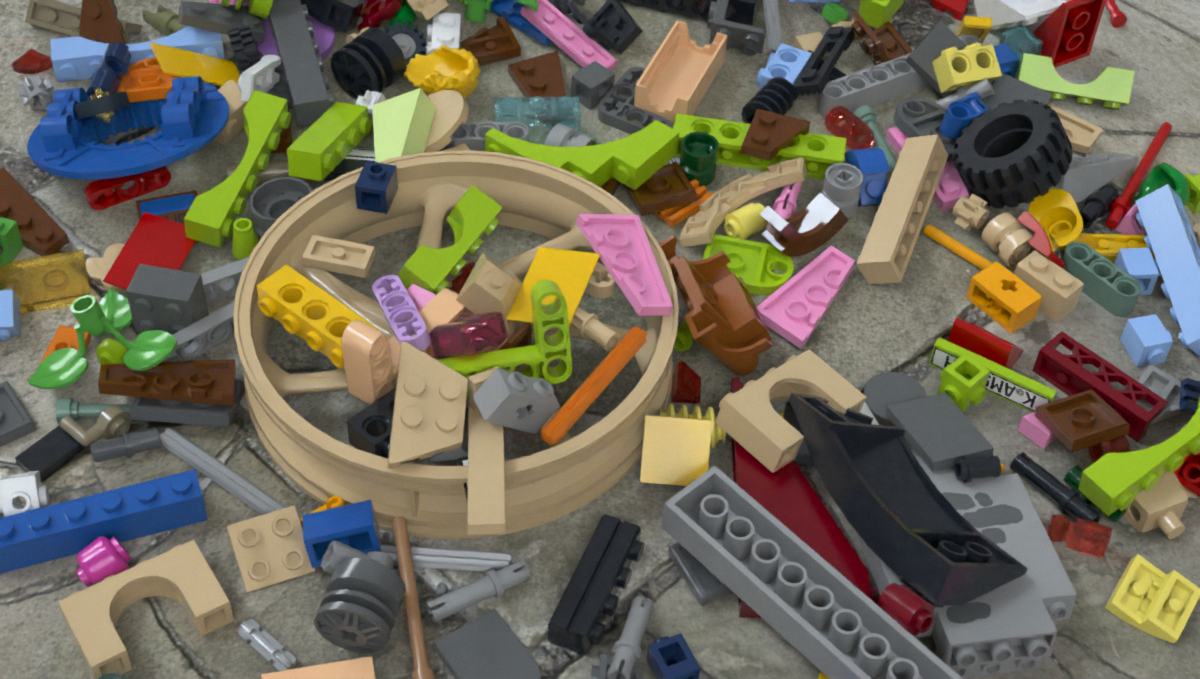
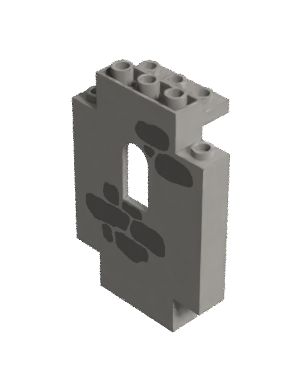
M915 455L917 461L936 488L956 511L981 534L1028 569L1025 575L963 605H945L943 608L933 606V624L926 632L913 636L921 638L932 635L936 645L935 655L962 678L984 675L994 676L1000 673L1026 672L1040 669L1042 658L1052 655L1057 636V629L1053 621L1071 618L1077 594L1019 475L1008 474L1000 475L999 477L972 479L970 483H965L963 480L956 478L954 467L932 472L919 455ZM857 533L879 594L892 583L905 585L900 581V576L889 568ZM907 586L908 588H910L911 590H913L915 593H917L918 595H920L922 598L924 597V595H922V594H921L919 591H917L915 588H912V587Z

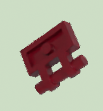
M366 0L360 14L363 21L358 25L359 32L366 27L379 28L381 22L391 20L396 16V12L401 9L400 3L403 0Z

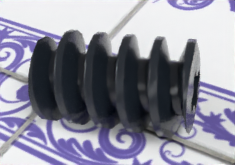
M782 77L770 79L749 103L743 107V122L751 124L757 109L785 115L792 108L794 101L798 97L793 84Z

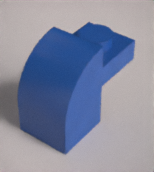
M880 147L845 152V162L856 166L863 174L858 207L880 205L883 193L887 188L886 173L889 172L888 162L883 150Z

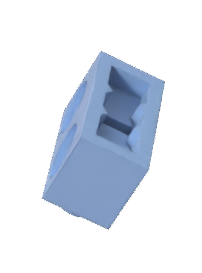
M781 43L777 51L770 54L766 68H761L758 73L756 83L759 84V91L770 79L775 77L787 79L794 85L812 53Z

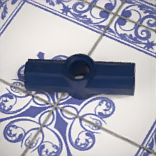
M110 43L107 46L98 68L91 76V83L86 92L89 100L116 93L121 80L128 72L127 66L132 56L129 52V47L124 43Z

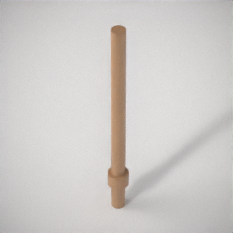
M398 516L392 519L400 577L406 587L404 604L414 663V671L411 675L412 679H435L434 671L432 668H429L406 518Z

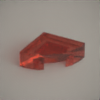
M33 49L28 50L12 63L13 70L22 74L40 73L53 67L51 57Z

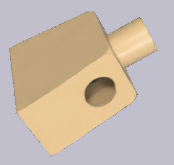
M1167 471L1150 491L1145 492L1142 490L1136 495L1131 505L1126 508L1123 517L1139 532L1144 533L1160 527L1168 539H1173L1182 534L1186 528L1180 518L1187 506L1188 496L1175 473Z

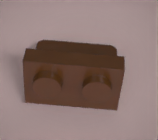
M857 11L851 14L854 20L851 26L856 35L861 38L858 43L865 54H872L871 59L874 65L912 53L913 50L889 21L872 31Z

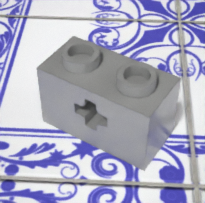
M497 368L473 395L485 422L536 434L560 407L554 395V389L548 381Z

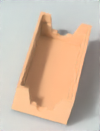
M677 20L636 83L634 106L664 117L672 123L675 122L676 113L693 115L725 61L728 35L717 32L711 46L706 44L704 47H699L696 41L690 39L687 23Z

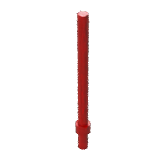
M1162 123L1122 195L1116 198L1112 204L1111 214L1106 221L1108 228L1115 229L1120 220L1131 209L1133 197L1172 130L1170 123Z

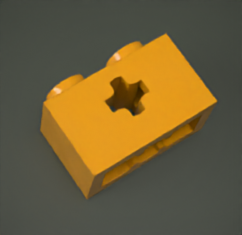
M997 261L971 278L966 296L970 302L1011 334L1036 317L1043 297Z

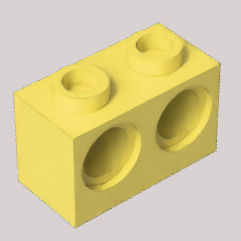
M974 43L966 46L963 50L951 47L941 51V56L932 61L941 93L956 91L962 86L967 88L985 78H988L991 83L1002 76L993 44L981 46V43Z

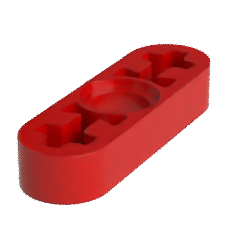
M166 166L139 174L99 179L91 182L85 188L84 197L92 209L103 210L164 188L171 180V173ZM135 181L130 188L121 189L126 182Z

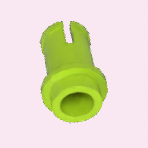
M683 318V321L677 328L674 350L678 352L689 350L693 344V336L685 318Z

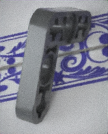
M642 67L629 68L598 105V119L600 122L628 134L642 130L655 120L673 129V124L670 120L634 106L635 85L645 71ZM619 94H628V95H630V97H628V98H623V97H619L618 95H619ZM631 119H638V120H641L642 122H641V123H631V122H629V120H631Z

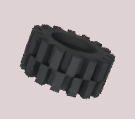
M249 25L227 31L240 74H242V72L261 61Z

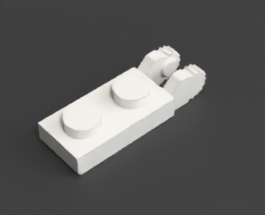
M264 55L261 57V61L242 72L238 81V88L241 90V101L248 102L254 90L266 93L279 82L280 74L274 72L275 68L281 64L279 56Z

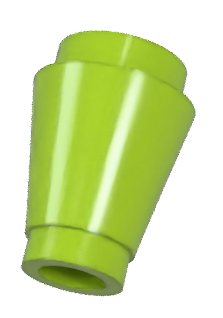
M239 218L233 224L231 252L237 260L250 257L259 242L251 220Z

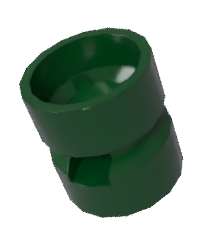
M690 133L682 139L679 166L690 182L694 179L699 182V187L711 184L716 174L719 143L715 137L708 133Z

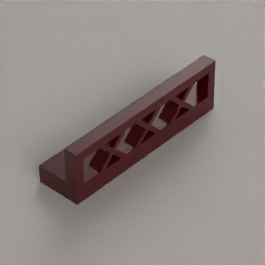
M1062 331L1039 350L1032 370L1068 396L1092 389L1130 424L1127 436L1137 443L1145 437L1151 422L1168 404V401ZM1062 344L1071 350L1073 355L1062 354L1056 348ZM1082 364H1092L1098 368L1099 372H1089L1083 368ZM1109 382H1119L1125 386L1126 390H1116L1110 386ZM1136 400H1146L1154 407L1147 411L1138 405Z

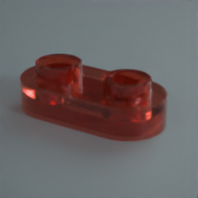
M838 106L827 113L825 118L826 128L834 136L846 138V145L851 150L870 148L873 145L875 139L873 130L847 108ZM845 120V124L839 127V123ZM864 135H865V138L863 139V141H862V142H858V139H859L861 136H864Z

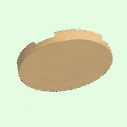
M442 90L427 96L436 107L424 153L435 152L444 148L452 141L450 136L457 130L460 124L465 125L469 107L460 93L454 90Z

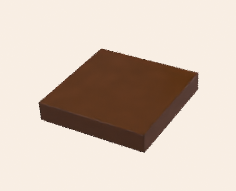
M678 162L664 165L636 190L624 184L641 216L697 201L696 191Z
M1092 389L1038 406L1035 411V417L1071 452L1129 434L1130 424Z

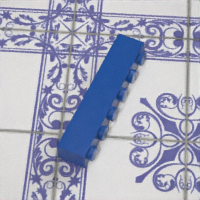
M196 469L0 518V574L78 554L101 536H105L109 540L115 537L121 543L207 521Z

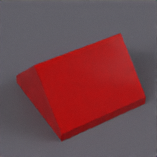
M956 318L953 323L949 342L1008 369L1014 366L1024 349L970 321Z

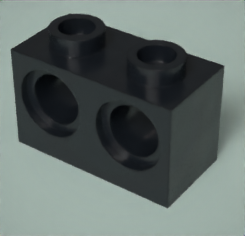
M396 388L347 421L349 443L354 448L388 459Z

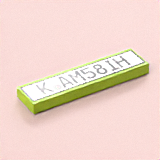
M940 337L934 344L929 365L941 371L966 353L990 370L985 386L987 392L1030 412H1035L1038 406L1054 401L1057 391Z

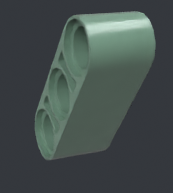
M1083 242L1069 243L1063 255L1065 262L1063 269L1084 283L1082 292L1115 316L1126 317L1130 315L1140 294V284L1089 245Z

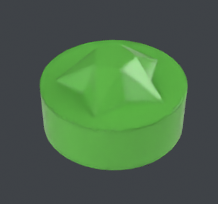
M826 3L821 11V15L830 24L846 21L849 16L846 9L834 3Z

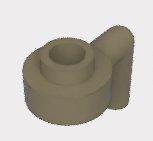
M113 405L101 413L97 419L96 426L88 431L70 416L62 418L59 425L81 445L89 446L102 437L111 439L122 436V432L127 434L130 429L131 420L130 414L119 405Z

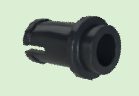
M996 455L984 458L962 456L960 460L955 461L954 471L958 480L970 483L972 479L999 477L1001 474V462Z

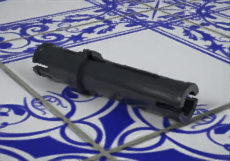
M1021 452V455L1018 454L1012 461L1010 469L1052 500L1061 513L1069 514L1087 530L1093 529L1102 518V513L1081 498L1080 492L1076 489H1070L1024 452Z

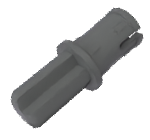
M153 427L152 429L126 435V432H122L120 437L95 442L90 446L94 462H102L122 456L131 458V454L161 448V442L157 428Z

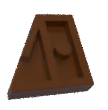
M82 0L80 37L101 43L122 42L126 44L123 37L125 31L117 17L118 11L114 0Z

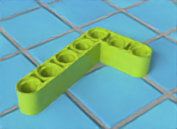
M542 280L536 283L531 290L530 297L535 345L437 359V361L467 379L469 376L481 373L487 369L499 367L500 369L514 372L518 365L527 364V368L519 372L522 375L536 379L542 378L550 384L564 382L572 373V357L567 303L559 286L551 280ZM550 295L556 296L551 304H541L545 297ZM549 328H559L554 335H544ZM561 359L557 366H547L551 360ZM467 385V397H469L468 385Z

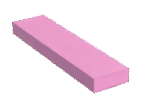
M537 0V12L526 5L521 8L520 14L581 67L584 68L594 61L609 70L616 67L617 60L594 40L590 39L549 1Z

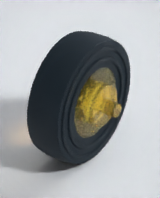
M99 87L94 89L96 94L90 96L91 100L76 103L75 111L79 119L96 116L97 119L103 118L104 122L108 123L111 122L109 116L114 115L115 110L130 106V101L126 91L109 95L108 91L102 93Z

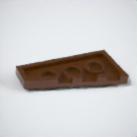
M235 359L161 362L153 368L143 371L131 370L125 364H101L98 380L99 394L234 406Z

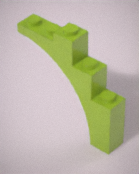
M658 120L622 139L581 147H558L531 143L511 137L494 128L485 133V152L504 153L548 163L572 172L599 187L613 177L633 190L639 188L678 154L679 132Z

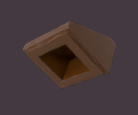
M525 323L498 350L530 346L531 324Z

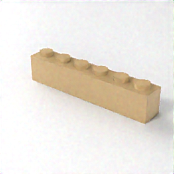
M938 134L906 138L903 148L899 152L898 161L894 171L891 173L886 191L883 193L879 209L875 213L874 221L866 236L862 252L857 259L858 269L868 284L898 283L903 279L948 158L947 151Z

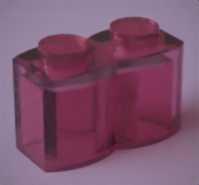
M488 312L460 316L453 323L436 326L429 335L435 357L448 358L475 355L480 353L485 347L499 345L506 339L507 332L502 313Z

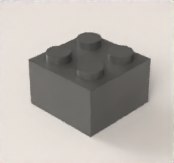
M139 264L126 290L137 335L149 330H162L173 335L209 315L202 277L199 273Z

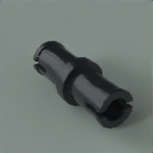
M1110 184L1104 185L1096 195H1092L1086 200L1085 206L1079 211L1083 219L1084 229L1089 228L1097 218L1103 217L1108 212L1109 206L1119 197V194H1116L1118 190L1115 186Z

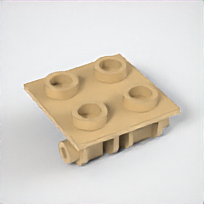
M295 505L226 526L231 548L235 553L247 593L315 572V568L311 566L303 541V530Z

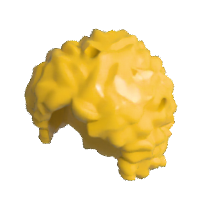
M443 45L427 56L416 54L415 58L410 59L404 76L408 78V81L414 87L421 88L427 96L442 90H454L466 99L470 97L478 85L481 69L479 68L478 60L471 52Z

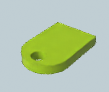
M714 234L712 242L706 245L703 259H707L723 250L731 261L726 264L727 267L738 278L742 277L751 294L772 295L793 277L794 264L791 257L782 253L774 245ZM778 269L783 271L784 274H775L772 270Z

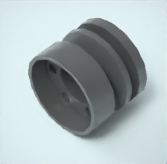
M281 177L266 181L254 190L250 196L249 206L256 224L255 229L259 241L283 213L313 191L308 183L293 177Z
M349 558L338 562L326 588L327 594L324 595L314 619L316 630L323 638L343 649L359 653H376L384 649L391 635L390 632L395 623L394 617H396L406 593L405 583L396 572L373 560Z

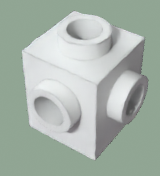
M39 471L4 475L0 478V513H4V517L50 505L47 485H41ZM19 496H23L26 502H22Z

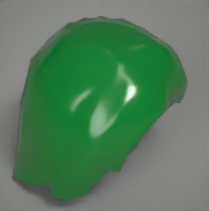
M1161 163L1156 165L1149 173L1148 179L1143 183L1140 193L1136 196V200L1168 184L1181 197L1182 203L1185 206L1191 197L1190 182L1177 169L1167 163Z

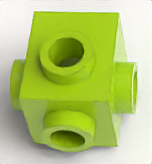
M964 353L952 364L946 366L940 374L939 380H941L938 394L946 393L957 407L964 412L972 404L978 405L986 396L987 390L985 386L990 370Z

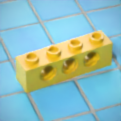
M287 264L257 285L258 306L265 316L273 317L280 322L290 334L298 335L306 341L312 350L320 351L327 356L339 369H345L342 336L346 327L352 321L360 320L379 330Z

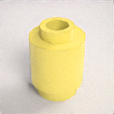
M749 203L726 215L724 223L726 234L729 237L746 239L762 231L767 224L760 215L765 207L760 203Z

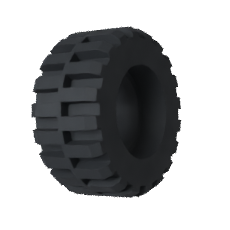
M1021 99L1014 100L1013 103L1009 104L1004 102L998 104L999 107L987 109L979 118L976 116L971 120L968 127H964L960 133L961 138H957L953 150L954 166L970 196L975 194L987 201L986 206L990 207L992 205L994 208L1008 206L1012 208L1018 207L1023 202L1026 204L1034 201L1033 198L1047 194L1052 186L1056 187L1061 181V176L1066 175L1073 155L1072 145L1058 114L1050 106L1029 99L1027 102Z

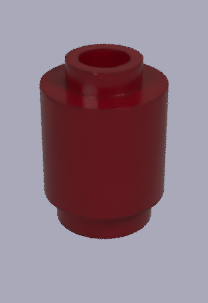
M892 583L879 596L878 606L910 634L924 633L933 624V605L906 585Z

